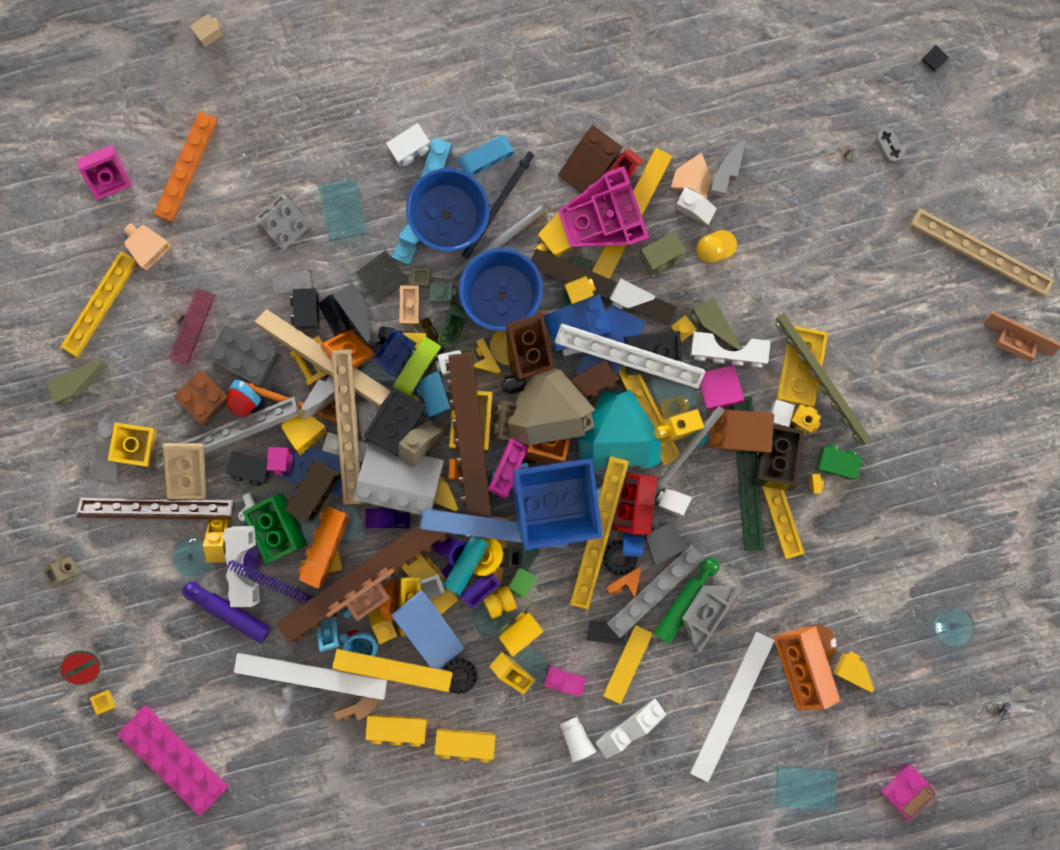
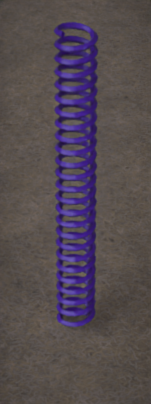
M229 561L228 566L226 568L228 569L232 563V567L230 568V571H232L233 567L236 564V567L233 572L235 573L237 568L239 567V570L237 572V574H239L240 570L243 568L241 576L247 569L244 577H246L248 572L250 571L248 579H250L252 573L254 572V575L251 580L253 581L257 574L255 582H257L259 576L261 575V578L258 582L259 584L265 576L262 586L265 584V581L268 578L265 587H267L269 582L271 581V584L269 586L270 589L273 583L275 582V585L272 588V590H275L276 585L279 583L276 592H278L280 586L282 585V588L279 592L282 593L283 588L286 586L283 595H285L287 589L289 588V591L286 595L287 597L289 596L290 591L293 589L290 598H292L294 592L296 591V594L293 598L294 600L296 599L297 594L300 592L297 598V601H299L301 595L303 594L300 603L303 602L305 596L306 599L304 601V604L307 602L309 597L310 599L313 598L311 595L308 596V593H301V590L298 591V589H294V587L291 588L290 585L287 586V584H284L283 582L280 583V581H277V579H273V577L270 578V576H266V574L263 575V573L259 574V571L256 572L255 569L252 570V568H249L248 566L245 567V565H242L241 563L238 564V561Z

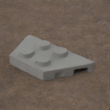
M703 586L682 618L696 650L702 651L741 589L736 586Z

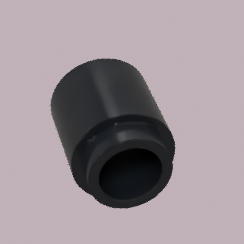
M513 375L504 376V381H501L503 392L511 395L523 391L527 383L525 381L526 378L519 380Z

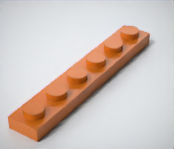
M200 111L198 112L154 211L156 216L171 222L174 221L218 121L215 117Z

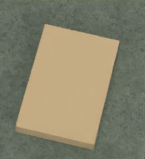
M164 443L163 456L167 499H206L203 443Z

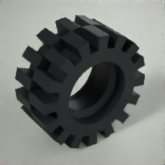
M623 540L613 541L607 545L602 559L607 570L616 575L630 573L638 562L637 557L628 556L627 562L624 565L614 563L613 554L617 550H622Z
M465 658L451 660L443 669L453 672L460 668L467 673V680L461 684L454 682L451 678L449 688L451 693L465 694L474 687L477 681L476 667Z

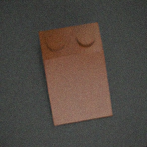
M725 410L711 428L709 448L721 451L771 452L774 413Z

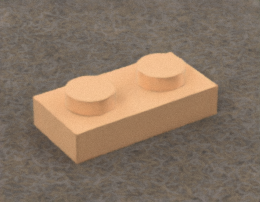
M400 286L399 323L401 325H419V286Z

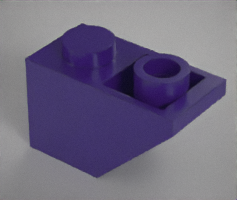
M365 509V528H410V512L397 509Z

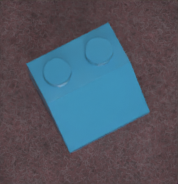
M434 372L422 378L416 389L419 398L423 397L424 405L427 406L424 412L425 416L429 415L430 419L452 412L439 372Z

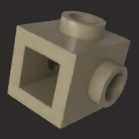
M71 556L65 559L58 557L52 560V564L43 570L50 587L61 583L63 586L68 585L79 574L77 565Z

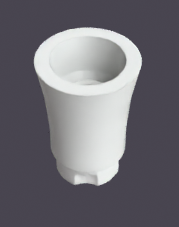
M578 717L560 724L572 763L597 752L589 740L582 723L580 724Z

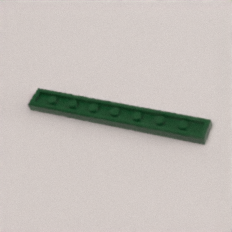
M752 396L744 397V402L732 405L733 410L753 412ZM736 451L744 551L764 550L759 486L754 485L757 455L756 452Z

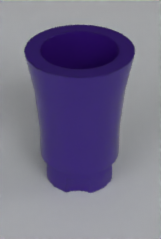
M449 536L450 538L443 543L436 542L432 547L437 554L445 558L454 567L467 542Z

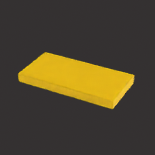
M794 326L822 367L828 332ZM787 343L776 400L814 408L819 383L810 377L807 365L799 361L797 357L798 352Z

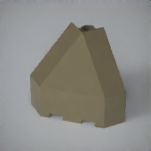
M550 369L526 377L525 381L527 383L523 392L520 391L515 403L516 410L513 417L510 416L507 423L512 439L523 444L533 445L585 436V432L594 427L591 412L595 411V409L560 369Z

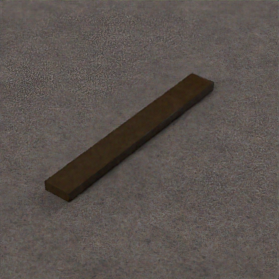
M535 249L531 262L535 264L539 271L568 283L585 276L588 280L592 279L596 289L593 293L600 294V296L607 299L610 298L618 283L539 249ZM654 298V300L630 308L670 324L677 306Z

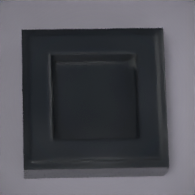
M935 45L921 60L931 70L936 72L949 57Z

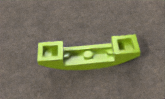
M425 336L408 360L393 387L412 397L413 391L442 346Z

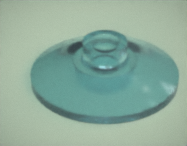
M189 538L177 545L173 553V563L181 574L195 577L203 574L209 568L211 563L206 562L203 549L204 541ZM189 554H192L194 556V559L192 561L188 560Z
M482 604L474 613V626L483 635H498L509 627L512 619L511 611L508 613L502 611L501 616L491 619L485 604Z
M954 607L945 609L936 619V634L946 645L953 647L965 645L974 634V621L970 614L963 609ZM952 623L956 626L954 630L950 629V624Z

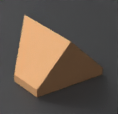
M702 152L676 169L671 189L683 192L686 187L707 199L712 179Z

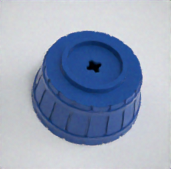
M439 168L438 170L435 169L426 173L412 186L406 202V215L411 230L423 244L439 251H458L473 244L484 232L490 215L489 200L482 185L472 175L455 168ZM444 210L451 213L449 216L450 220L448 221L441 219L442 211Z
M495 248L478 254L479 256L474 257L468 263L460 279L459 295L465 312L475 323L489 330L506 331V324L533 316L537 312L543 296V283L537 267L527 256L513 249ZM499 291L501 293L504 291L507 293L505 295V297L507 298L505 301L503 299H501L500 301L497 299V293Z

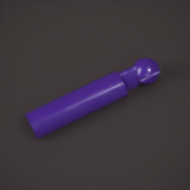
M188 582L182 588V594L187 600L202 606L203 610L260 644L264 642L271 631V627L238 607H230V602L215 593L208 592L196 582Z

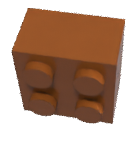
M203 370L197 372L173 396L202 425H206L227 405L228 394Z

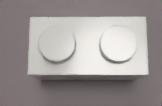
M418 123L386 143L388 150L399 167L409 165L413 162V158L426 154L431 147L429 139Z

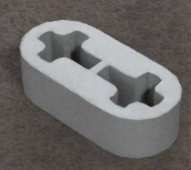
M881 129L876 135V142L887 162L897 163L903 157V149L891 129ZM883 134H884L885 136H887V135L889 136L888 140H886V139L882 140V139H881V137L883 136ZM892 151H893V152H896V151H897V152H898V155H897L896 157H895V156H892V157H891V156H890V153H891Z

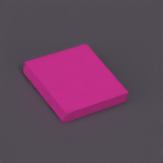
M734 365L705 372L700 383V389L707 411L716 409L719 406L725 407L744 402V396Z

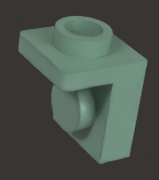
M431 282L430 302H453V298L457 296V287H454L453 282Z

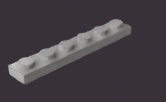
M689 545L688 549L676 557L606 624L621 638L704 558L692 545Z

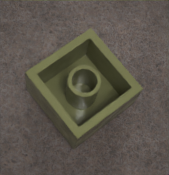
M676 231L641 249L639 259L649 277L652 275L659 276L665 272L668 266L675 267L682 262L681 260L684 259L686 249Z

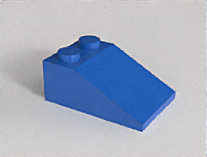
M600 294L544 315L555 352L568 349V347L555 343L561 324L602 337L610 335L612 332Z

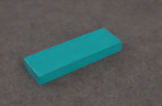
M471 536L443 586L460 595L489 543L479 537Z

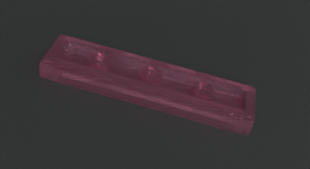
M196 288L169 359L188 366L216 295Z

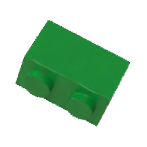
M827 445V447H822L820 450L816 470L856 480L862 457L857 456L858 452L852 450L843 452L839 451L837 446Z

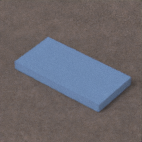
M422 590L391 615L431 668L442 669L465 649Z

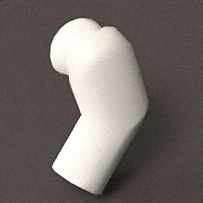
M251 493L242 496L245 503L243 512L254 506L255 502ZM239 512V520L246 521L243 513Z

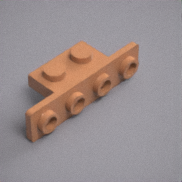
M994 311L983 322L984 325L1000 332L996 343L997 347L1030 363L1034 360L1037 350L1053 356L1060 349L1059 342Z
M385 568L377 573V579L371 581V579L360 585L362 587L361 590L358 592L353 590L345 595V601L342 603L337 601L329 606L328 609L330 611L325 615L330 617L344 606H347L356 621L360 620L390 599V596L380 582L395 571L394 568L390 570Z

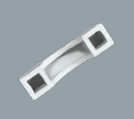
M694 332L691 339L690 357H694L695 361L712 359L713 363L724 364L725 361L732 362V365L743 366L745 363L751 364L752 368H762L768 364L771 341L750 339L745 348L739 351H727L717 344L714 334Z
M233 526L224 530L223 541L226 545L225 561L227 566L231 560L238 561V564L241 563L243 565L246 552L253 546H256L254 526ZM231 563L226 574L229 584L228 599L230 607H253L260 603L259 583L248 579V576L244 577L245 571L241 576L243 568L239 574H237L239 567L234 573L236 564L232 571H230Z

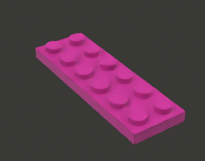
M147 705L117 734L199 816L229 787Z

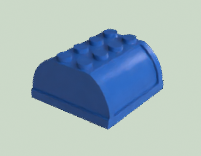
M593 459L513 470L512 489L517 526L524 550L603 538Z

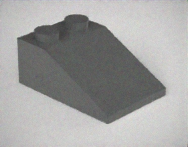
M352 282L333 296L372 348L375 345L368 303L365 301L368 297L359 285L355 287Z

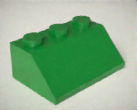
M284 493L271 496L242 512L248 526L255 527V541L265 564L274 562L308 546L295 516L286 511L288 506L286 505L287 499Z

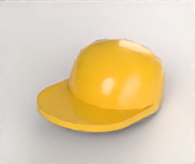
M719 230L705 235L697 243V256L705 263L719 262L734 254L737 248V241L735 236L726 230Z

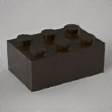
M777 425L773 426L771 452H759L754 485L794 491L798 483L804 430Z
M316 460L315 463L311 462L307 468L308 474L306 478H302L296 486L298 489L294 496L291 495L286 502L288 506L286 511L305 523L313 522L341 477L339 471L319 460Z

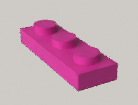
M512 438L508 441L488 491L504 499L507 498L512 487L513 470L520 468L528 446Z

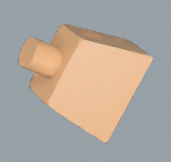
M131 223L124 229V232L129 236L124 242L125 246L137 263L146 271L172 247L169 242L145 225H141L137 229Z

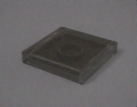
M386 250L355 272L378 303L409 281Z

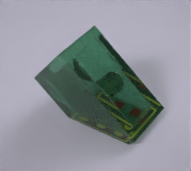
M451 301L436 343L455 349L468 317L462 305Z

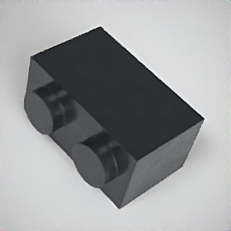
M316 288L292 289L293 295H290V305L293 306L291 324L297 330L320 329L318 290Z
M232 451L226 474L231 475L233 480L242 482L243 478L250 480L249 484L261 486V483L267 484L270 474V471L267 470L268 460Z

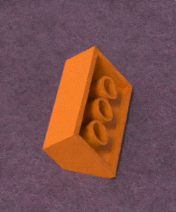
M330 506L322 509L319 520H321L320 525L315 527L312 534L314 541L312 546L309 545L305 553V556H307L306 562L301 564L298 571L300 575L299 580L315 588L324 587L351 514Z
M802 627L773 636L797 710H825L838 703L840 698L817 627Z

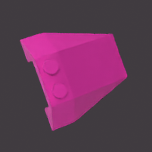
M624 166L605 173L601 176L602 178L593 185L591 184L583 193L576 196L558 211L571 247L633 245L649 239Z

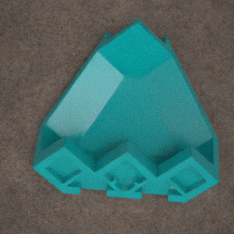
M628 390L623 393L603 391L594 408L595 411L591 414L594 427L586 431L585 436L579 437V460L593 459L594 471H600L602 467H607L610 456L629 461L627 469L632 465H640L641 469H646L661 463V439L655 437V426L632 391Z

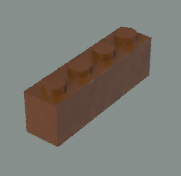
M604 360L569 380L584 397L588 396L591 399L599 395L598 390L604 387L608 390L616 386L615 381L619 378L610 361Z

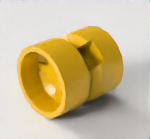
M507 585L497 589L496 594L491 592L483 599L491 619L501 616L502 611L508 613L517 608Z

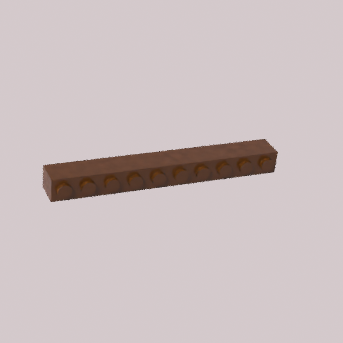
M473 352L451 354L448 356V360H445L446 371H450L451 379H448V389L453 392L450 406L451 410H455L456 417L452 418L453 429H457L458 437H455L456 449H460V456L457 457L458 468H462L463 476H460V486L464 487L465 495H462L463 507L467 506L466 515L493 518L490 491H488L489 482ZM467 535V543L471 538L469 535Z
M420 524L281 619L276 623L277 627L288 643L293 641L298 643L306 637L304 633L309 630L314 632L322 626L320 622L325 619L330 621L338 615L335 612L330 617H327L325 614L330 611L328 609L329 606L337 601L339 603L345 601V595L353 590L355 592L361 590V584L369 579L374 581L378 578L377 573L385 568L388 570L394 568L395 571L391 574V577L402 571L400 569L401 566L407 564V566L418 560L416 558L417 555L420 553L427 554L434 549L432 547L433 544L436 542L441 544L450 538L449 533L420 529ZM383 579V580L380 582L381 585H382L383 583H385L386 581Z

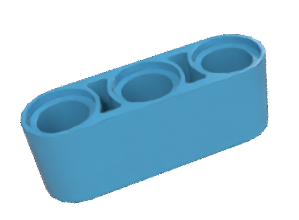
M503 135L464 154L457 161L462 171L474 176L509 158L514 154V150L507 137Z

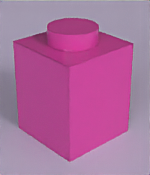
M268 447L267 470L273 472V475L285 476V473H292L293 450L281 447Z

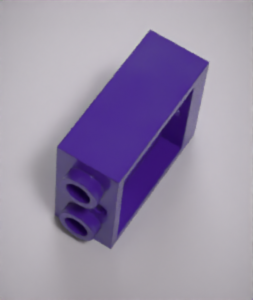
M449 563L441 571L446 579L451 573L453 566ZM491 573L490 575L482 576L465 592L463 590L459 596L473 609L495 590L501 582L494 573Z

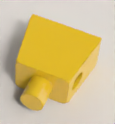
M559 213L538 234L541 244L534 248V251L539 249L559 257L576 248L570 246Z
M297 416L285 421L281 425L284 434L299 456L327 433L325 426L312 416L306 419Z
M698 409L671 417L660 423L654 429L655 437L657 439L662 438L664 443L687 438L704 428Z

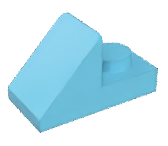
M407 224L398 237L399 242L392 255V259L410 266L421 241L415 236L410 225Z
M336 617L330 621L325 619L320 622L322 626L317 629L320 652L339 647L342 643L339 641L340 634L338 633Z

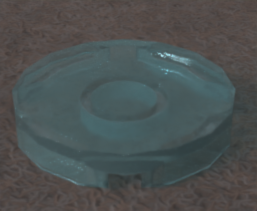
M524 648L512 657L536 679L531 687L537 686L543 681L547 672V664L540 652Z

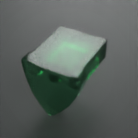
M520 542L519 549H522L521 568L528 571L536 556L540 555L541 552L537 548L524 550L523 544Z

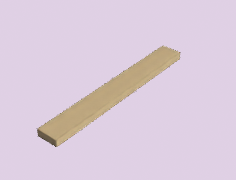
M918 209L910 224V227L1043 298L1047 296L1054 282L1052 278L922 209Z
M267 309L254 321L255 326L333 377L332 359L321 349L319 343ZM353 369L355 392L380 408L391 391L360 370Z
M352 349L332 350L343 505L363 504V502L353 500L361 466Z

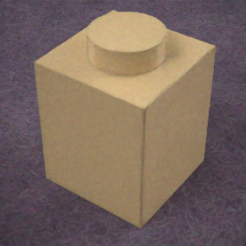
M209 13L190 26L204 47H207L223 35L220 31V28H222L216 17L212 19Z

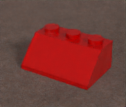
M626 472L611 529L630 534L651 535L657 476Z

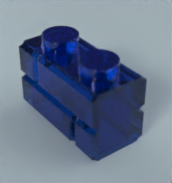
M393 329L372 361L389 373L396 375L403 370L407 357L412 356L417 343L400 331Z

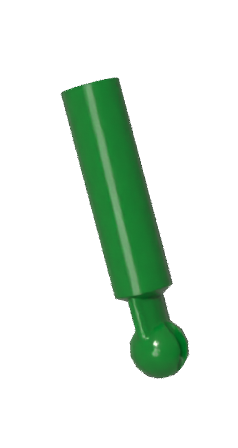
M709 557L702 561L699 576L697 578H690L653 634L666 643H671L684 624L683 616L701 588L706 586L705 581L707 578L718 573L719 562L716 559Z

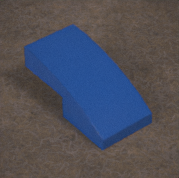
M623 532V556L643 557V534Z

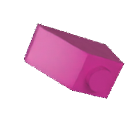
M550 665L544 680V686L564 693L581 696L586 677Z

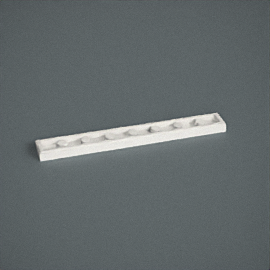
M561 324L555 339L556 344L697 389L705 374L704 369L565 324Z
M755 632L690 774L709 782L775 640Z
M237 653L234 673L381 700L385 699L388 681L350 672L244 653Z

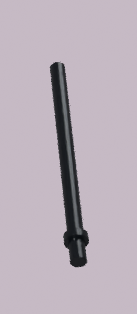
M528 151L524 159L519 161L520 165L490 210L489 220L484 232L478 240L465 248L462 253L464 258H469L525 169L530 167L529 163L534 157L532 152Z

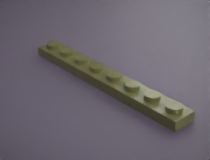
M785 313L779 315L775 319L777 329L781 333L784 332L787 336L786 341L792 349L795 348L798 352L797 357L799 361L807 365L810 377L818 381L820 391L824 396L827 395L829 397L833 410L840 413L844 426L852 430L853 439L856 443H861V445H866L872 441Z

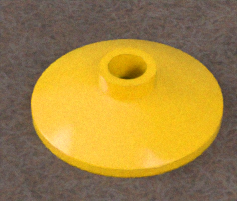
M491 538L482 539L489 543V546L473 572L476 575H490L499 567L502 561V546L497 540Z

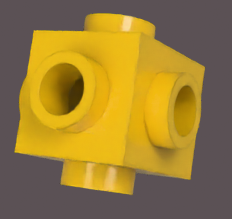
M801 404L793 413L790 424L795 426V429L804 430V435L805 433L810 434L812 431L816 432L819 428L821 416L817 414L818 411L810 406L805 407Z

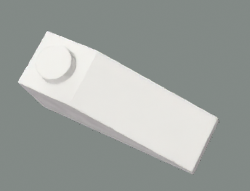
M665 489L664 492L660 491L656 499L659 502L657 507L677 517L683 516L692 497Z

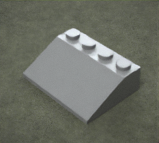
M368 444L353 500L422 515L423 509H434L444 460L423 456L413 467L382 447Z

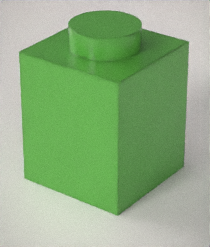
M519 568L508 587L511 589V594L518 598L521 596L526 597L537 576L523 568Z

